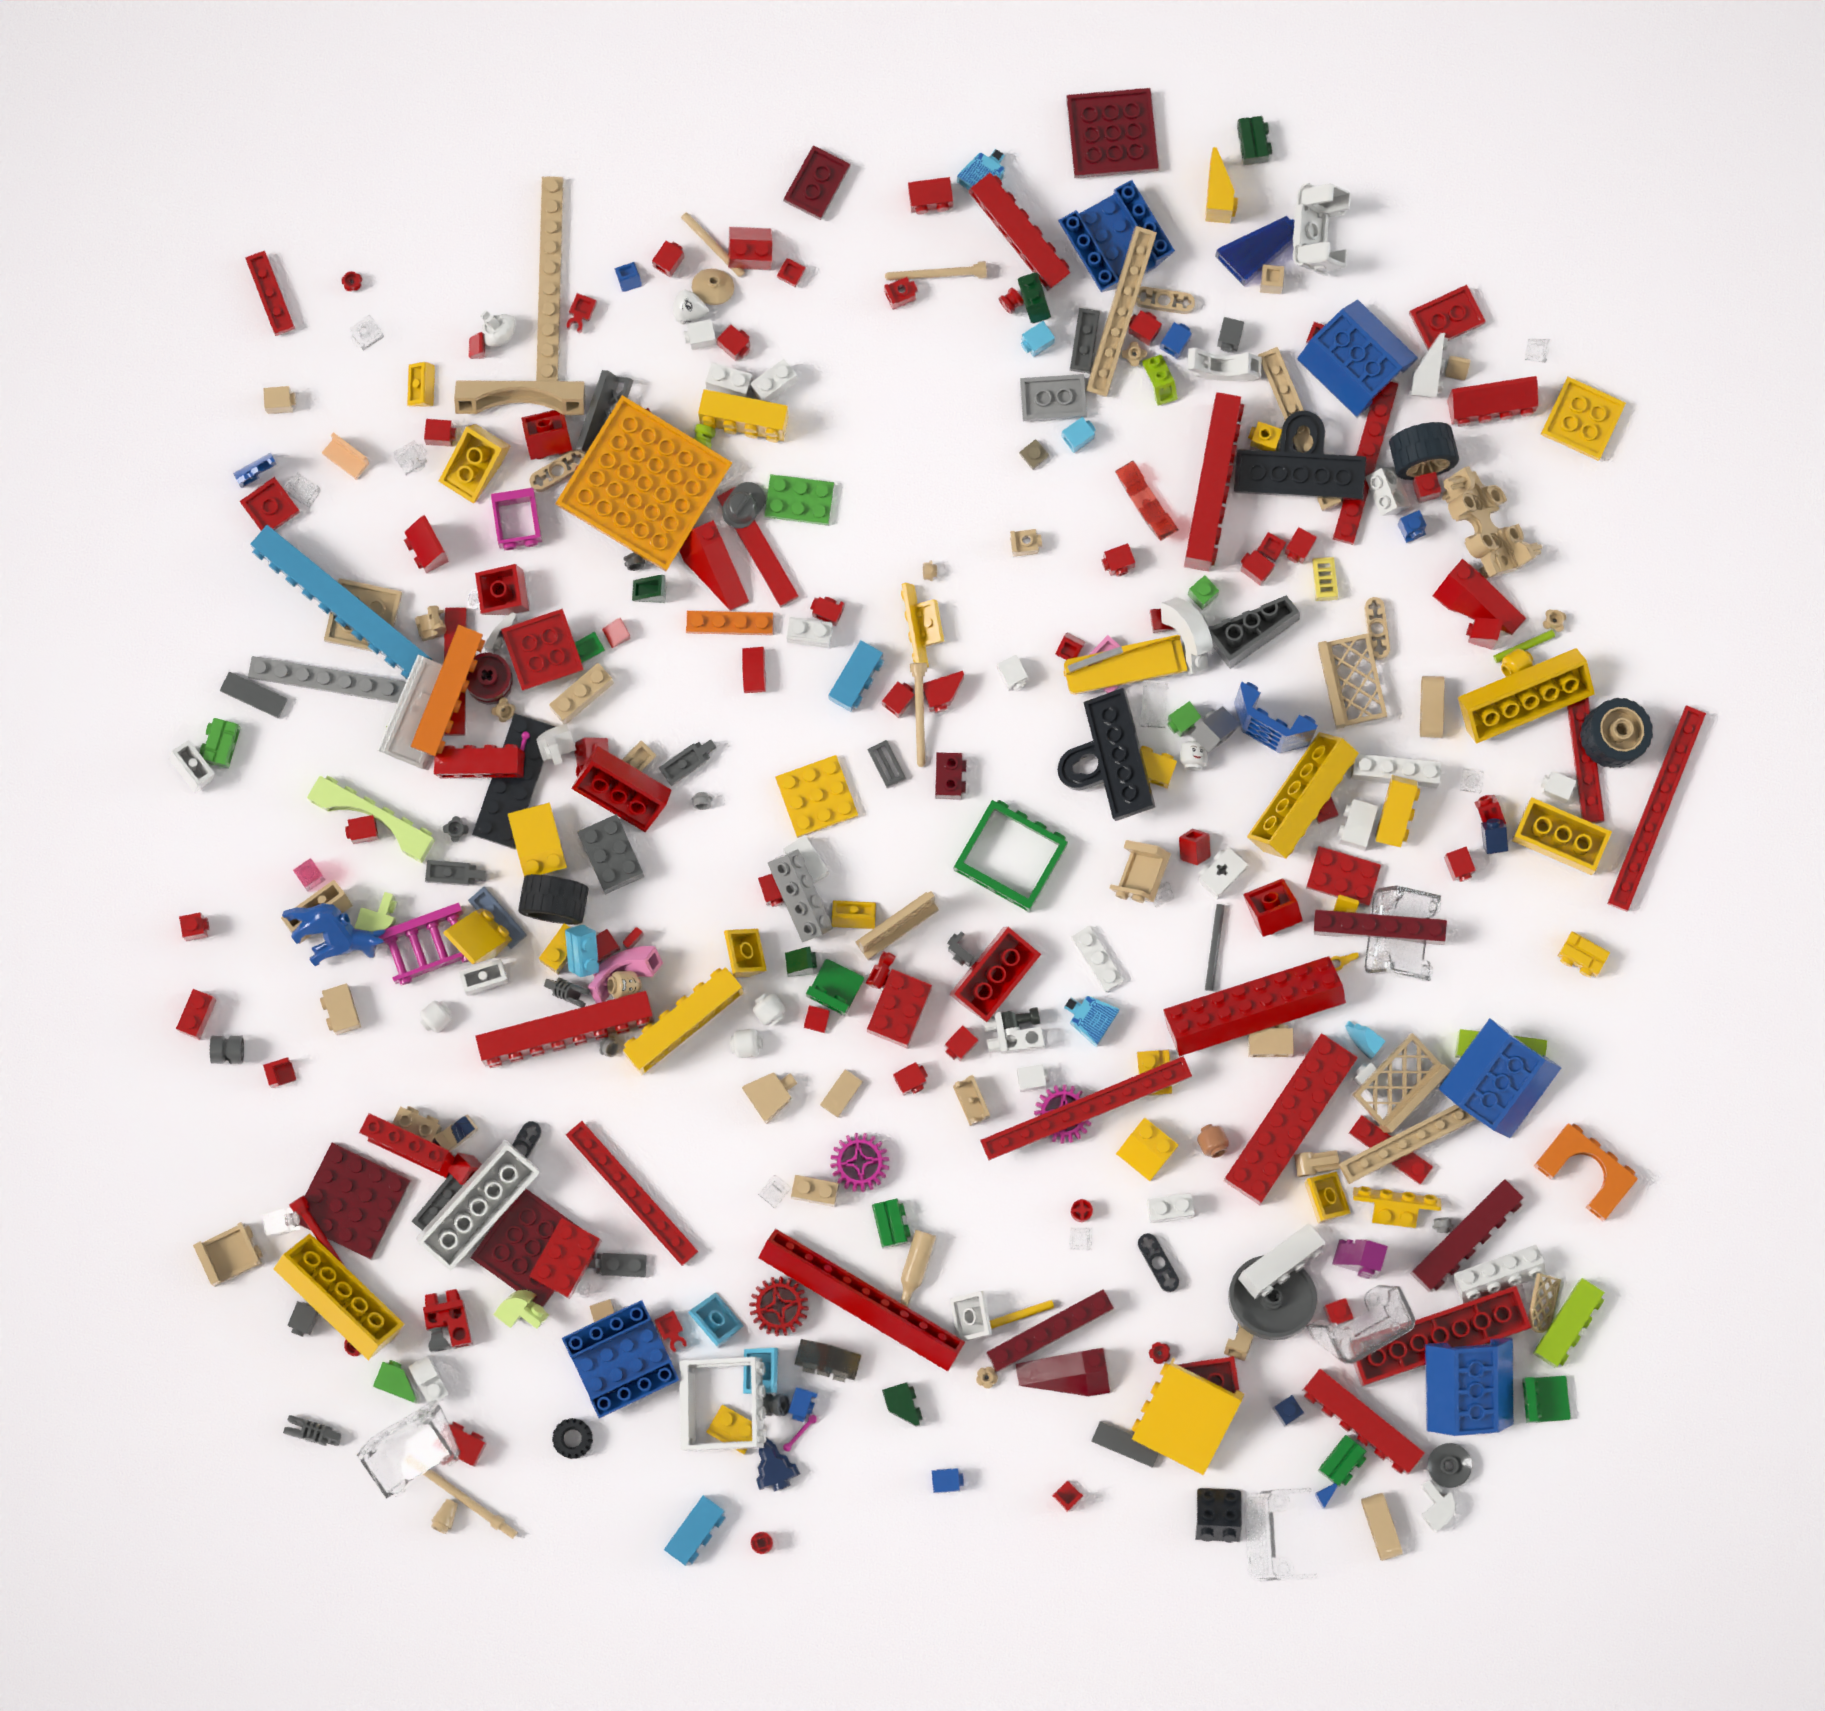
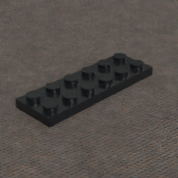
M514 713L502 748H505L506 744H514L520 748L523 740L522 733L525 731L530 733V738L526 741L524 749L523 778L491 779L472 836L514 849L515 841L508 813L529 807L544 764L537 744V738L545 731L555 728V726Z

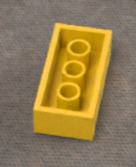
M703 389L698 417L700 424L714 429H723L728 434H736L738 432L745 434L749 438L756 439L759 436L766 438L769 442L778 443V441H784L789 413L787 405Z
M1531 797L1512 841L1589 875H1593L1612 831Z

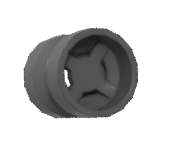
M765 1394L763 1407H765L766 1416H773L774 1414L776 1416H786L790 1408L787 1395L777 1394L774 1396L772 1394Z

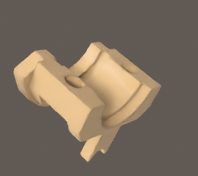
M437 605L429 606L427 608L428 614L415 618L419 637H421L422 641L432 640L447 631L445 624H443L439 617L441 613H445L444 609L439 610Z

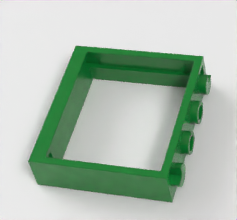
M991 800L955 863L953 871L1023 910L1030 912L1064 853L1068 841L1065 840L1066 837L1061 833L1055 831L1053 834L1046 830L1047 826L1039 821L1034 823L1028 820V816L1023 812L1017 810L1015 813L1008 809L1009 805L1005 802ZM994 810L1058 845L1029 898L964 863Z

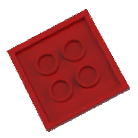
M563 608L501 629L522 691L584 671Z

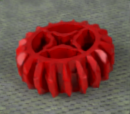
M782 1276L779 1277V1283H775L774 1277H771V1285L768 1286L764 1280L762 1281L765 1287L763 1290L759 1286L756 1287V1290L760 1293L759 1296L756 1294L751 1295L757 1301L749 1303L750 1307H756V1310L750 1311V1315H758L753 1322L754 1324L762 1322L759 1326L760 1330L767 1326L766 1334L770 1335L772 1329H775L776 1337L779 1336V1330H783L784 1336H787V1328H790L794 1333L796 1332L793 1326L795 1323L799 1327L803 1325L798 1319H807V1315L802 1314V1311H809V1307L802 1306V1303L808 1302V1298H800L805 1293V1290L796 1291L800 1286L799 1283L791 1287L792 1279L789 1278L787 1283L783 1284ZM778 1289L790 1291L796 1299H782ZM772 1290L773 1301L771 1304L761 1307L762 1299ZM776 1296H778L781 1304L785 1303V1307H782V1318L777 1309L773 1310L777 1302ZM793 1306H798L793 1319L786 1323V1311L793 1308ZM762 1314H776L780 1325L768 1322Z

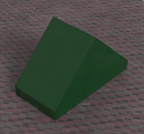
M661 574L633 580L632 601L666 603L667 581L665 575Z

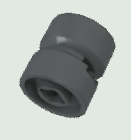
M212 1035L209 1051L211 1064H224L226 1060L230 1064H243L244 1037L230 1036L226 1039L224 1035Z

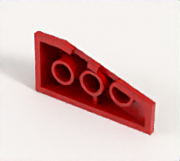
M714 520L691 530L679 550L684 563L707 585L729 611L750 603Z
M1464 559L1460 560L1432 595L1433 598L1448 610L1468 616L1470 619L1490 618L1504 620L1501 631L1513 635L1526 620L1524 615Z

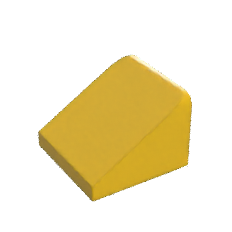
M1338 895L1333 911L1356 913L1359 900Z

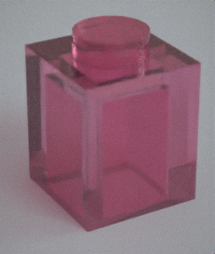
M311 858L293 869L308 892L326 880Z

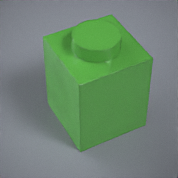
M1204 575L1189 588L1187 595L1203 610L1218 597L1220 590Z
M1189 701L1168 716L1167 720L1169 722L1167 725L1173 734L1177 733L1181 737L1195 727L1194 724L1201 718V715Z

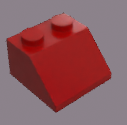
M729 227L728 268L771 270L773 243L771 228Z
M556 410L521 417L531 460H540L547 456L562 455L572 451L565 415Z
M425 515L421 516L404 531L407 537L404 539V542L409 551L414 550L417 557L413 559L419 570L423 568L427 574L449 562L441 543Z
M517 564L475 573L481 615H509L512 612L518 614L530 611L524 570Z
M1283 878L1243 894L1254 923L1262 937L1272 935L1277 931L1292 927L1303 921L1298 901Z

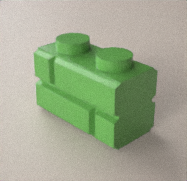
M213 718L212 723H208L206 728L208 738L206 744L202 743L199 752L207 764L229 769L241 730L239 724L218 718Z

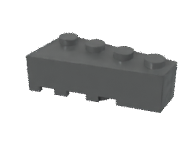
M1286 595L1263 604L1252 611L1243 612L1242 615L1232 619L1223 620L1217 625L1208 626L1213 648L1231 669L1299 621L1300 611Z

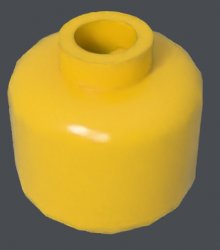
M1517 648L1502 659V673L1507 677L1533 666V656L1530 652Z

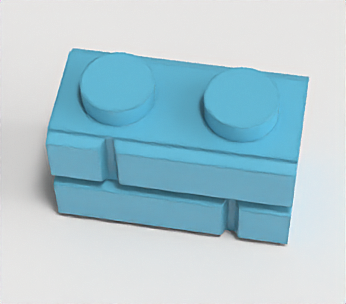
M578 925L566 929L568 970L579 977L598 973L596 931L586 925Z

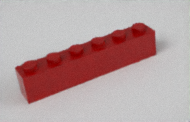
M991 172L988 173L968 190L969 194L1033 273L1038 272L1041 284L1049 291L1071 273L1068 270L1070 268L1068 263L1063 258L1059 259L1055 254V247L1049 241L1046 242L1043 239V233L1037 225L1033 226L1028 220L1030 218L1028 213L1023 208L1019 209L1015 204V197L1009 191L1006 192L1003 189V183L997 175L993 176Z
M1318 1369L1302 1389L1305 1393L1304 1397L1312 1404L1317 1402L1323 1407L1321 1411L1329 1418L1333 1416L1340 1421L1338 1424L1347 1432L1352 1430L1358 1435L1356 1439L1364 1446L1369 1444L1375 1449L1373 1453L1383 1461L1388 1459L1393 1463L1391 1467L1400 1475L1403 1472L1406 1475L1409 1474L1425 1454L1424 1451L1322 1369Z

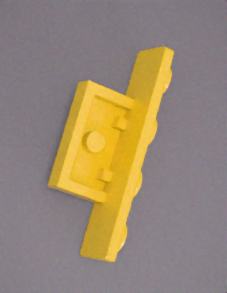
M905 582L901 584V597L905 602V619L909 625L908 637L913 648L912 659L914 663H927V668H929L926 647L945 642L938 602L932 599L918 603L915 586Z
M1366 1186L1353 1187V1200L1374 1203L1372 1223L1416 1228L1419 1209L1441 1211L1442 1207L1441 1198L1431 1194L1421 1196L1415 1195L1412 1192L1397 1193L1389 1189L1373 1190Z

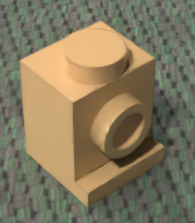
M1036 529L1010 531L1013 557L1038 554V547H1042L1041 534H1036ZM1029 538L1031 542L1025 544L1022 540Z

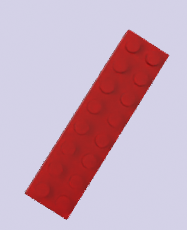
M1216 392L1184 561L1185 568L1209 572L1210 566H1215L1218 548H1214V545L1219 544L1222 528L1218 527V524L1222 525L1226 507H1223L1222 504H1226L1230 487L1225 485L1226 483L1230 484L1233 466L1229 465V463L1234 462L1237 445H1234L1233 442L1237 443L1241 425L1237 424V422H1241L1245 405L1241 404V396Z
M1330 956L1165 1008L1163 1012L1167 1029L1180 1057L1345 1004L1346 999L1343 984Z
M646 991L475 1035L482 1063L485 1067L489 1066L491 1069L502 1066V1062L510 1060L511 1063L524 1060L523 1057L532 1054V1057L542 1056L546 1050L561 1051L566 1049V1045L574 1043L575 1046H580L588 1043V1039L596 1038V1040L608 1038V1034L617 1032V1035L630 1032V1028L638 1026V1029H643L648 1024L655 1022L648 994Z
M1321 1033L1223 1182L1260 1206L1358 1057Z
M1513 1286L1347 1344V1348L1361 1387L1424 1366L1425 1344L1448 1343L1451 1347L1485 1345L1490 1343V1339L1505 1338L1532 1327L1517 1286Z

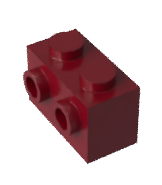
M936 752L935 799L961 800V794H966V781H962V772H966L967 759H962V753Z

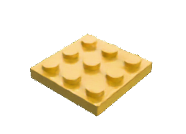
M1567 376L1540 435L1599 461L1626 402Z
M836 755L775 776L797 838L858 817V812Z

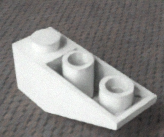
M1445 333L1438 335L1412 373L1410 395L1437 397L1438 393L1441 394L1443 381H1440L1439 378L1440 372H1444L1445 359H1442V353L1447 350L1448 338H1444Z

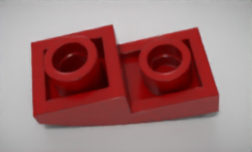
M764 646L742 648L744 694L766 692Z

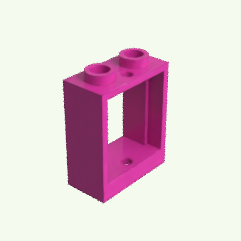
M533 487L491 494L497 541L500 549L504 548V550L509 551L521 545L534 547L542 542ZM530 502L535 535L504 539L499 507Z

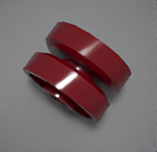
M486 652L476 655L474 660L478 662L474 672H469L466 680L470 681L467 689L471 697L479 703L486 705L498 704L500 698H507L512 691L514 683L511 669L506 660L498 654Z

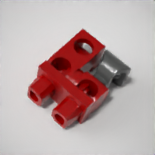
M457 1289L445 1291L447 1302L439 1304L437 1293L425 1295L423 1312L426 1330L431 1331V1340L428 1344L431 1353L451 1349V1346L453 1349L473 1345L465 1303ZM445 1327L449 1329L451 1346L443 1337L442 1329Z

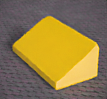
M428 362L409 364L407 406L431 407L434 405L435 366Z
M833 900L832 927L875 928L876 902Z

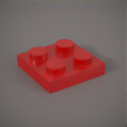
M275 477L239 501L260 531L266 525L276 530L300 513L297 506Z

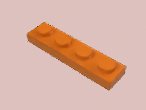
M687 611L686 633L773 635V613Z

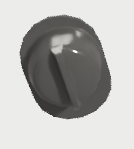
M743 482L736 486L722 507L724 521L733 528L749 526L765 504L763 489L753 482Z

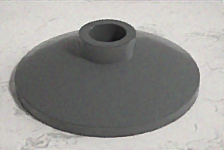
M1445 1443L1437 1446L1431 1452L1427 1468L1430 1477L1438 1485L1445 1488H1454L1467 1481L1472 1471V1461L1469 1453L1463 1447L1454 1443ZM1446 1462H1451L1453 1464V1468L1451 1470H1447L1445 1468Z

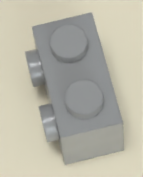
M1222 706L1216 711L1212 709L1205 717L1202 716L1194 724L1196 729L1191 735L1209 753L1230 738L1241 724Z

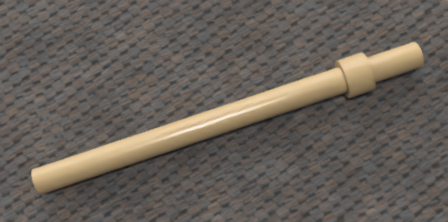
M412 1455L407 1457L406 1463L491 1523L490 1526L497 1531L501 1530L512 1539L518 1534L515 1529L504 1522L505 1519L499 1515L495 1516Z

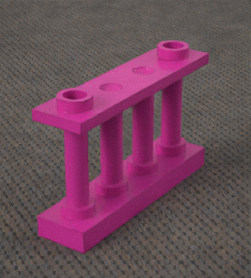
M459 902L384 929L386 932L378 938L383 939V943L388 945L399 974L392 977L395 984L400 983V986L406 985L413 981L412 978L459 961H462V963L469 962L461 952L448 957L438 929L440 922L447 920L452 926L459 921V915L464 914ZM424 928L430 930L440 960L427 964L417 936L418 930ZM405 935L410 939L419 968L408 972L397 945L398 938Z

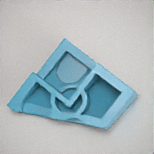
M1348 1021L1345 1025L1355 1045L1370 1060L1373 1059L1386 1042L1369 1027H1363L1357 1023L1354 1025L1351 1021Z

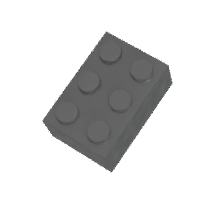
M617 814L577 831L605 895L645 877Z

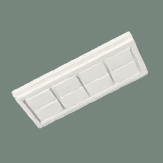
M421 655L417 656L377 751L420 769H425L430 755L411 748V744L442 664Z

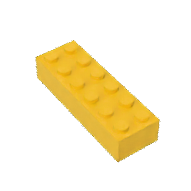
M1574 648L1458 697L1466 731L1477 744L1595 695L1587 660L1577 648Z
M1319 732L1247 835V838L1263 852L1287 859L1294 851V847L1300 838L1306 834L1311 822L1317 818L1322 806L1330 799L1333 790L1341 783L1344 774L1354 764L1359 752L1343 738Z
M726 967L722 970L721 968L716 969L711 973L710 980L705 984L703 981L693 988L694 993L689 997L686 995L681 997L675 1003L677 1006L673 1010L667 1009L658 1017L660 1019L654 1025L652 1023L648 1024L641 1030L642 1035L637 1039L632 1037L624 1044L623 1052L641 1076L744 993L742 986Z
M311 1233L286 1251L273 1268L367 1360H370L394 1340L405 1325Z

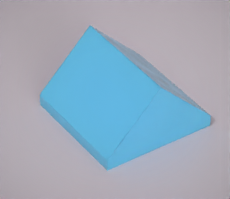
M716 1292L688 1312L717 1348L744 1326Z
M778 1348L744 1349V1357L762 1358V1362L765 1364L763 1384L766 1394H778ZM744 1366L743 1394H752L751 1366Z

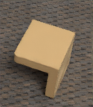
M1263 264L1260 293L1281 294L1284 266Z

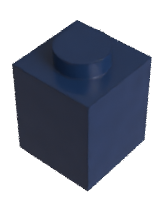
M1492 818L1488 819L1487 822H1482V843L1486 854L1507 852V828L1503 820Z
M1293 1395L1272 1408L1284 1427L1304 1414V1411Z

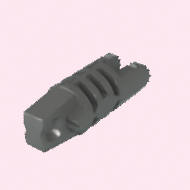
M558 977L557 981L546 978L544 987L552 990L553 996L576 1006L585 1007L586 1003L579 1000L581 994L589 995V989Z
M293 1415L288 1416L287 1420L289 1423L300 1426L302 1429L285 1427L283 1434L323 1446L327 1444L339 1446L342 1435L332 1431V1427Z

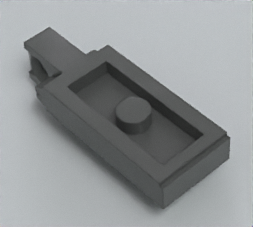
M711 739L703 745L700 742L693 743L661 765L659 770L670 786H673L710 759L708 754L717 747Z
M427 860L426 883L469 886L474 885L475 881L487 880V872L476 870V865L463 862Z
M597 1254V1259L592 1258L588 1268H595L596 1274H601L602 1276L646 1278L647 1255Z

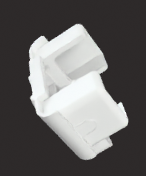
M1304 183L1300 186L1297 192L1294 215L1293 260L1295 264L1325 277L1328 276V273H1325L1327 271L1346 267L1347 250L1330 252V242H1327L1328 219L1344 215L1346 210L1350 209L1351 194L1348 190L1332 183L1318 186Z

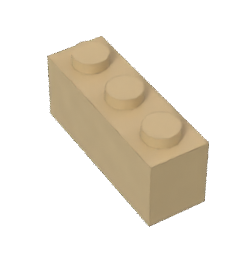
M597 663L553 700L549 707L563 724L569 723L614 684L613 679Z
M332 880L296 907L311 908L325 903L334 905L344 913L353 905L337 882ZM283 916L281 917L291 934L302 922L297 919L289 921L283 918ZM312 935L304 936L299 944H301L303 941H305Z

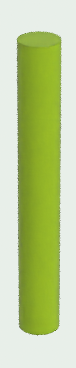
M1551 629L1493 655L1496 663H1499L1503 657L1518 648L1526 651L1554 638L1555 633Z

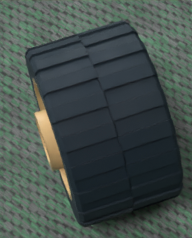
M1429 422L1414 425L1397 432L1389 440L1396 475L1403 480H1414L1417 476L1435 471L1437 476L1453 469L1460 460L1452 427L1447 423Z
M1618 697L1603 702L1590 711L1591 713L1584 718L1585 720L1581 725L1580 738L1585 753L1592 761L1603 767L1620 768L1630 764L1646 752L1653 738V724L1649 714L1637 702L1631 701L1628 698Z

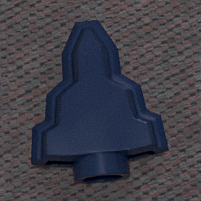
M766 1437L764 1448H759L758 1450L761 1462L758 1465L759 1476L756 1480L759 1490L772 1487L773 1491L776 1492L791 1486L789 1480L799 1476L801 1473L796 1464L790 1463L787 1455L780 1454L777 1446Z

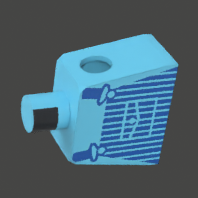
M994 149L989 157L981 152L978 153L958 173L957 183L969 190L990 172L993 176L997 175L1002 181L1005 168L1000 165V162L1005 155L997 149Z
M1086 996L1082 1004L1070 997L1064 1007L1074 1014L1070 1024L1095 1047H1097L1120 1010L1090 996Z

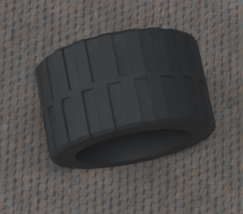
M540 874L526 875L523 880L518 912L526 917L551 923L581 924L584 919L589 888L583 883L561 877Z

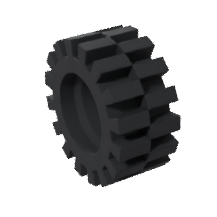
M569 1418L557 1424L553 1431L552 1442L560 1455L568 1459H577L586 1455L591 1449L593 1434L585 1422L580 1419ZM569 1430H576L581 1435V1442L576 1447H569L564 1442V1436Z

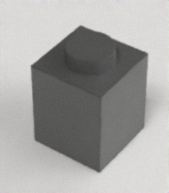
M1224 317L1217 347H1220L1222 351L1230 353L1238 351L1245 322Z
M297 1301L287 1326L292 1328L291 1333L304 1337L305 1333L311 1335L319 1313L313 1307Z

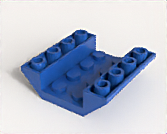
M1133 180L1115 188L1113 195L1080 213L1075 210L1058 220L1100 292L1117 288L1135 226L1157 232L1144 274L1155 269L1175 252Z
M1358 299L1342 308L1313 336L1297 358L1356 418L1372 404V399L1400 372L1404 373L1418 359Z
M1241 682L1234 705L1239 723L1241 724V731L1279 754L1310 745L1318 727L1313 718L1308 715H1304V717L1299 715L1291 729L1287 728L1288 724L1280 719L1275 721L1268 717L1269 714L1261 708L1256 710L1255 708L1261 694L1258 691L1259 688L1253 683Z
M1489 1018L1438 1089L1458 1107L1487 1127L1511 1138L1562 1067L1545 1055L1541 1056L1509 1034L1506 1028Z
M643 1300L562 1337L563 1343L570 1358L573 1360L599 1419L680 1381Z
M1513 1338L1490 1339V1344L1461 1347H1451L1448 1343L1425 1344L1427 1432L1451 1436L1499 1433L1514 1425Z

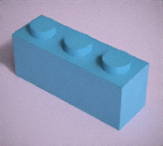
M860 640L830 691L828 700L849 712L854 707L857 709L863 700L861 694L864 689L869 690L874 681L871 677L875 671H880L885 662L883 660V652Z
M702 1495L663 1550L686 1566L688 1563L692 1565L699 1556L697 1552L701 1545L706 1546L713 1535L710 1534L715 1526L719 1528L726 1517L723 1516L725 1511Z

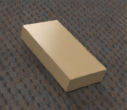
M845 1069L820 1106L838 1118L863 1081Z

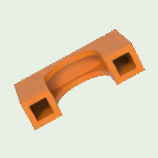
M1568 1123L1533 1166L1551 1180L1572 1156L1586 1155L1596 1160L1603 1171V1183L1585 1208L1603 1222L1637 1181L1636 1172L1629 1166L1625 1165L1623 1167L1618 1163V1158L1613 1153L1603 1151L1600 1148L1601 1144L1592 1137L1588 1139L1583 1135L1584 1131L1578 1125Z

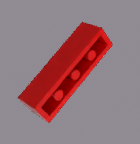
M506 744L505 748H497L496 745H484V748H476L474 745H463V748L445 745L442 753H437L436 757H434V775L440 779L523 778L525 752L514 744Z

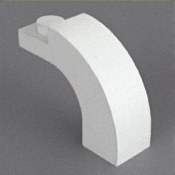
M1198 348L1188 349V370L1193 371L1196 377L1217 381H1246L1261 378L1262 357L1249 352L1237 355H1216Z
M1178 597L1162 602V623L1176 629L1183 639L1186 651L1187 672L1194 674L1207 669L1208 652L1213 650V643L1209 628L1200 612L1191 603Z

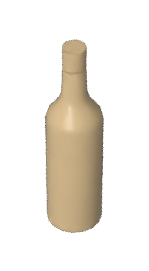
M915 1230L901 1275L903 1293L900 1303L908 1307L912 1293L922 1284L936 1239L935 1235Z

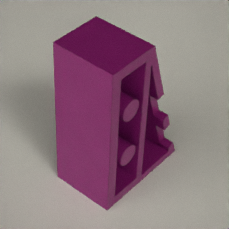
M1339 1239L1332 1265L1358 1272L1357 1276L1370 1279L1381 1272L1388 1246L1370 1240L1356 1239L1355 1243H1353L1351 1239H1347V1241Z

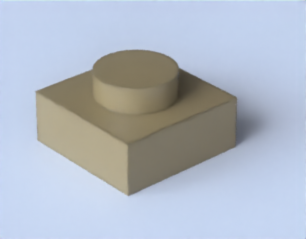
M1036 439L1019 452V455L1032 470L1049 458L1047 451Z

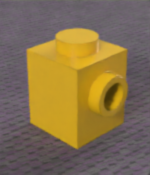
M1258 421L1256 427H1251L1248 439H1251L1250 447L1262 451H1276L1282 429Z

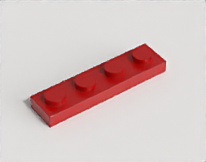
M265 250L245 257L274 335L278 336L294 330L293 321Z
M1363 1115L1359 1117L1348 1133L1368 1148L1392 1137L1384 1133ZM1414 1152L1390 1163L1419 1185H1421L1433 1168L1432 1165Z

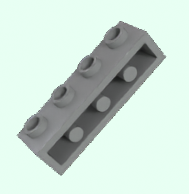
M799 849L767 862L802 943L832 930L831 920L826 914L822 899L816 891L813 878L809 875L805 860L800 854Z

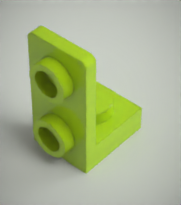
M1157 355L1143 360L1142 364L1152 383L1157 405L1160 406L1178 400L1174 378L1163 356Z

